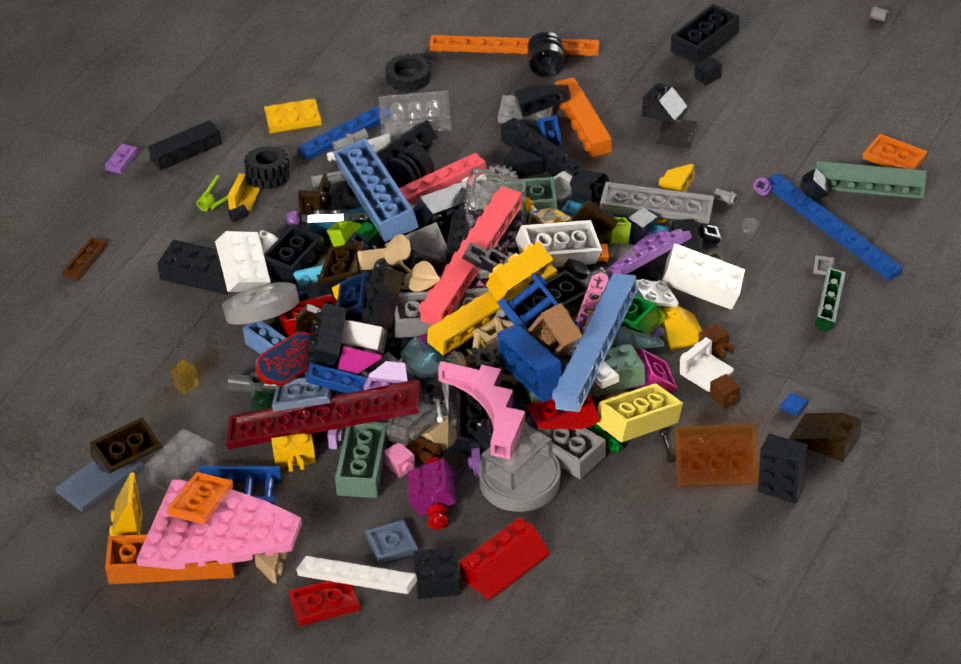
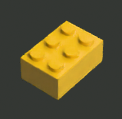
M540 241L534 245L532 243L528 244L523 248L524 252L519 255L517 253L513 254L508 258L506 264L502 265L500 263L492 269L493 272L488 276L489 280L486 286L498 301L502 297L507 299L532 282L534 279L531 274L534 273L538 277L546 272L553 258Z

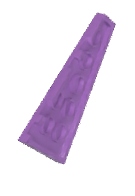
M677 229L671 232L663 230L647 234L606 270L607 276L612 277L613 273L626 275L671 250L674 243L680 245L691 239L690 231Z

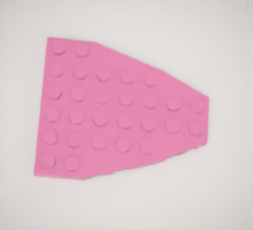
M172 480L138 555L137 564L138 566L185 569V564L198 563V566L201 567L205 566V563L215 560L219 564L252 560V555L260 553L271 556L275 553L292 551L302 524L301 517L265 500L234 490L229 492L205 524L169 516L167 508L189 482Z

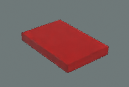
M323 581L288 591L299 627L361 610L354 587L350 584Z

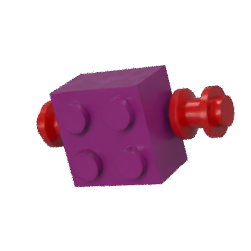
M432 457L425 462L424 466L407 472L408 501L419 516L428 515V526L431 529L441 530L448 525V518L446 517L448 510L446 506L456 503L455 472L444 458Z

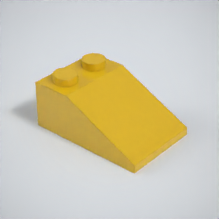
M134 472L129 474L115 501V509L111 510L113 525L109 527L110 536L141 535L142 509Z

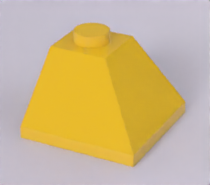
M680 306L661 308L667 318L662 322V325L666 331L663 336L669 349L675 350L695 345L698 342V333L702 331L695 315Z

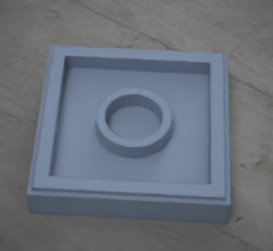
M404 519L365 531L366 538L379 565L413 555L414 551L418 550Z

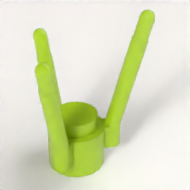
M219 175L215 176L207 190L196 202L202 211L214 210L217 206L228 200L226 196L214 203L215 198L210 193Z

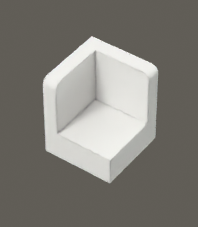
M565 171L554 177L556 198L559 202H563L572 196V187L570 186L572 176Z

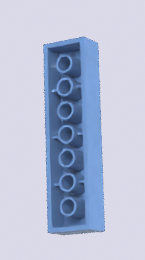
M366 138L333 152L340 172L384 242L392 240L398 234H405L419 227L413 209Z

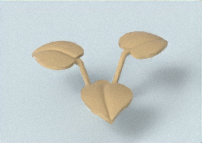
M403 234L394 236L386 247L385 260L391 265H396L399 262V265L408 272L403 278L405 285H401V289L421 292L441 281L433 266L427 261L417 263L412 271L406 267L402 260H406L410 256V242Z

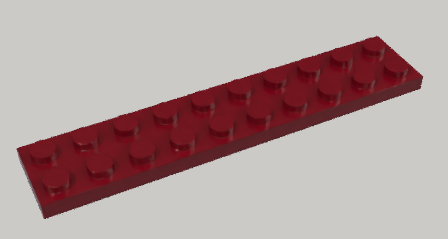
M413 380L332 396L331 402L327 404L273 411V408L232 415L229 416L226 445L229 450L271 442V438L313 434L420 413L421 384L419 380Z

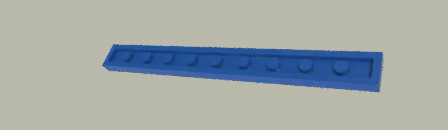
M779 173L767 178L772 185L771 192L885 279L890 281L903 273L901 265Z

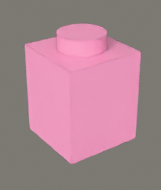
M398 442L383 451L385 466L399 478L406 475L408 471L415 469L414 454L402 443Z

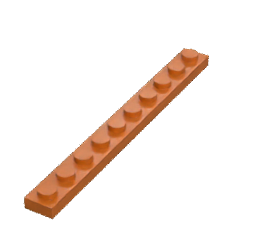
M431 35L429 47L430 51L528 54L527 44L530 38ZM561 39L564 55L598 56L599 40Z

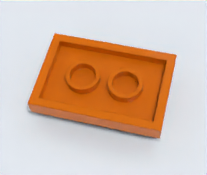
M879 134L863 153V159L889 168L917 170L928 156V151L882 134Z
M196 472L169 505L167 514L205 524L234 487L233 481Z

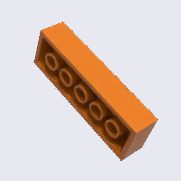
M148 534L108 536L105 569L109 584L234 578L235 562L219 564L215 560L207 562L205 566L201 567L198 566V563L185 564V569L138 566L137 558Z

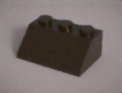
M143 417L89 442L92 459L101 471L109 474L163 448V445Z

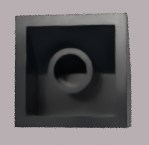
M658 83L643 96L642 116L675 123L687 110L688 106L673 87Z

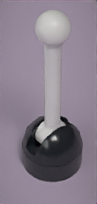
M436 386L435 392L429 395V399L437 406V422L442 423L444 422V416L441 412L440 403L444 400L443 389Z

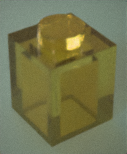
M185 358L169 367L172 384L183 394L199 385L196 367Z

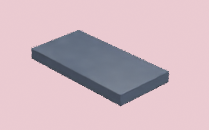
M136 460L109 474L101 471L95 461H92L57 486L56 492L83 513L124 483L130 473L134 472L136 474L142 470L144 465L140 460Z

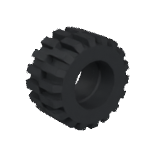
M262 146L246 154L244 165L249 185L267 190L278 188V186L288 182L290 166L289 157L285 150L279 149V147Z

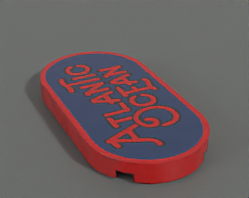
M307 332L294 333L263 352L258 357L256 363L258 377L266 384L284 386L307 372L308 363H305V357L310 350L308 341L312 334Z

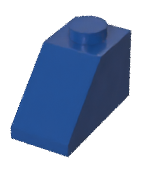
M557 116L538 119L536 121L538 134L564 150Z

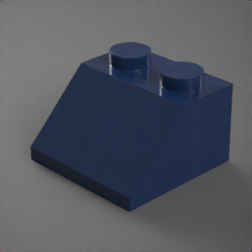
M365 271L341 281L339 284L337 306L347 309L345 320L362 321V313L365 309L367 292L370 286L368 273Z

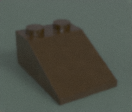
M364 241L330 248L317 283L323 284L341 280L361 273L362 270L360 271L357 252L368 250Z
M805 413L789 439L808 445V449L844 462L860 437L862 419L845 413Z

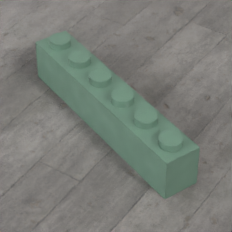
M817 161L816 169L830 181L829 190L924 199L926 171Z

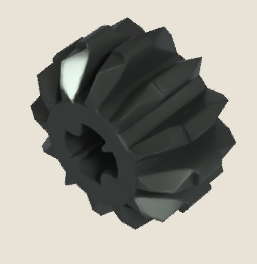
M479 344V349L472 348L473 354L468 356V359L471 360L468 362V366L480 370L481 365L499 368L501 367V362L499 361L501 355L496 354L497 348L491 350L490 344L486 348Z

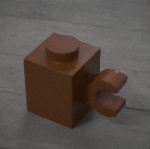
M718 324L698 333V342L705 337L712 341L711 355L714 356L719 353L722 358H726V351H729L731 354L734 353V346L728 343V332Z

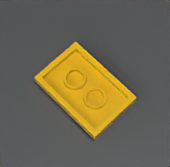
M306 99L264 107L270 133L321 125L316 99Z

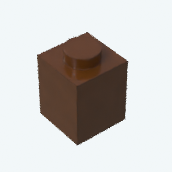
M724 374L710 381V396L725 409L740 401V386L727 374Z

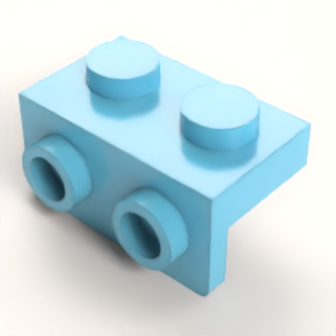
M323 265L295 271L294 276L300 289H304L305 285L317 283Z

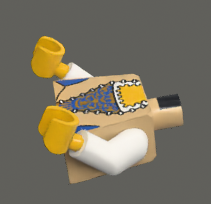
M524 197L522 200V207L529 214L528 225L571 222L573 220L570 213H563L553 207L537 210L533 206L534 202L527 197Z

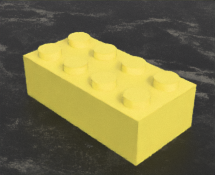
M655 383L600 401L597 409L600 422L596 424L614 436L618 441L624 442L678 423L683 402Z

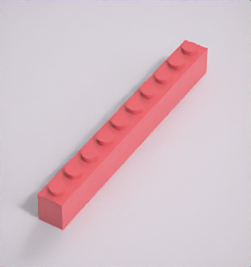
M501 186L498 192L493 194L492 201L486 205L484 213L478 217L476 225L470 229L468 237L462 241L460 249L453 254L452 261L445 266L442 276H439L441 281L433 289L429 290L426 300L421 302L419 312L421 313L422 322L433 325L443 320L447 315L452 314L481 269L462 259L464 252L470 242L487 251L490 247L494 248L522 207V192Z

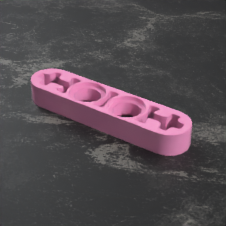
M598 273L591 278L576 319L583 329L588 326L590 315H593V313L585 314V312L590 309L595 311V305L599 303L601 293L606 289L608 281L606 274ZM593 295H599V296H600V297H599L598 299H596V300L590 299Z

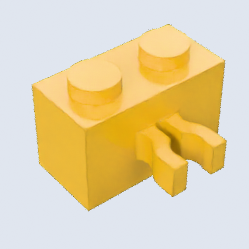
M295 434L271 438L275 466H280V468L288 467L289 472H292L293 466H300V470H304L305 464L316 463L311 434Z

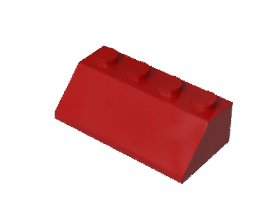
M519 517L460 561L461 579L490 601L550 556V552L535 527L522 517Z

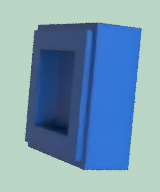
M790 393L781 403L780 409L798 417L807 407L808 400Z

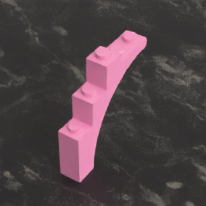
M441 361L438 367L439 381L467 392L485 408L494 429L491 438V455L510 460L525 426V411L511 408L513 405V390L499 387L501 384V369L481 365L480 370Z

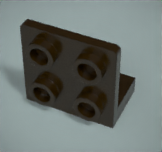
M323 174L318 191L299 190L300 217L301 214H314V211L328 210V205L332 203V195L329 194L331 182L328 181L327 174Z

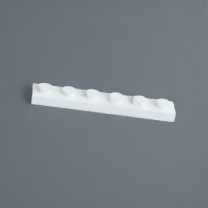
M306 556L296 569L298 576L409 594L417 582L416 574L310 556Z

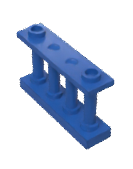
M534 273L531 276L535 282L515 298L506 301L502 297L497 301V304L514 325L518 324L525 330H528L526 327L529 324L528 321L551 303L554 306L558 305V302L545 287L547 282L541 275L537 277ZM541 288L547 297L523 316L522 314L518 316L514 311L517 309L516 306L537 289ZM576 320L574 324L577 325L580 331L582 332L584 329Z
M199 466L200 473L232 480L233 483H245L244 494L249 496L252 495L253 483H265L264 496L252 497L265 500L277 506L276 496H272L273 483L282 482L280 466Z

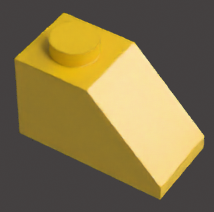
M694 164L667 170L664 177L660 178L659 187L665 190L686 192L694 179Z

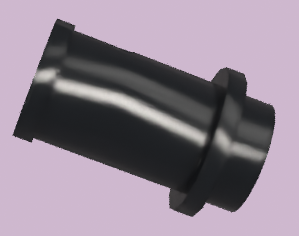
M420 373L416 376V380H419L425 394L430 395L435 392L436 386L430 381L428 374Z

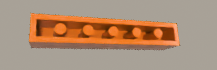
M573 77L556 81L555 85L569 86L572 100L561 103L559 106L561 110H564L566 119L570 120L572 129L576 130L578 139L583 142L585 151H588L591 157L612 153V138L576 79Z

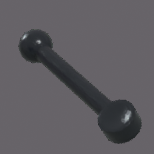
M662 429L659 431V435L663 439L668 454L667 461L672 463L675 461V456L671 454L666 438L667 432Z

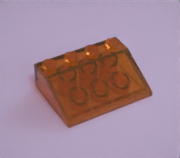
M756 424L674 427L677 487L758 484Z

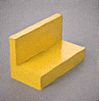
M238 174L227 196L229 210L244 204L248 213H250L261 191L259 187L255 188L247 185L246 174Z

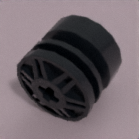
M540 32L530 38L527 44L529 68L532 73L542 78H551L558 75L565 66L563 44L560 37L555 33Z
M410 145L387 162L386 170L398 188H401L433 173L434 164L423 148L418 145Z

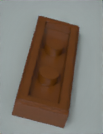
M91 237L65 267L63 276L80 280L108 247L107 241Z

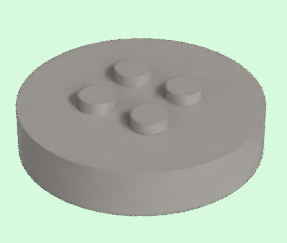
M288 282L272 283L251 288L230 297L222 304V309L227 323L248 324L270 319L291 310L298 305L299 297L295 284Z
M518 441L510 460L493 456L491 452H488L483 457L479 466L480 489L490 503L501 509L515 512L534 510L549 503L558 493L561 484L560 464L553 452L538 443Z

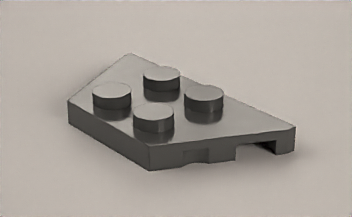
M347 209L331 210V213L330 210L314 211V214H301L302 222L370 219L366 212L347 213Z

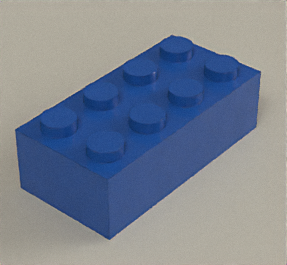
M518 324L497 332L501 365L543 403L552 399V392L554 388H557L559 377L562 376V363L560 359L551 354L547 348H544L537 339H534L527 330L521 328Z

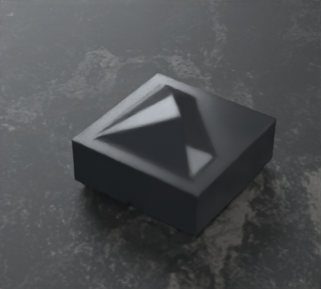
M701 223L699 226L701 238L704 241L719 244L721 237L718 227Z

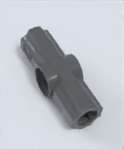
M256 372L250 375L229 374L228 391L251 392V395L257 398L263 397L266 394H275L277 387L274 384L264 383Z

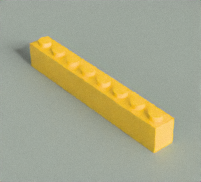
M550 265L541 276L546 281L557 275L558 270ZM527 284L505 300H512L530 285ZM490 290L480 297H476L472 302L460 307L459 310L451 315H447L438 323L431 325L428 328L427 343L442 355H445L472 338L475 329H479L493 320V317L501 309L497 304L498 300Z

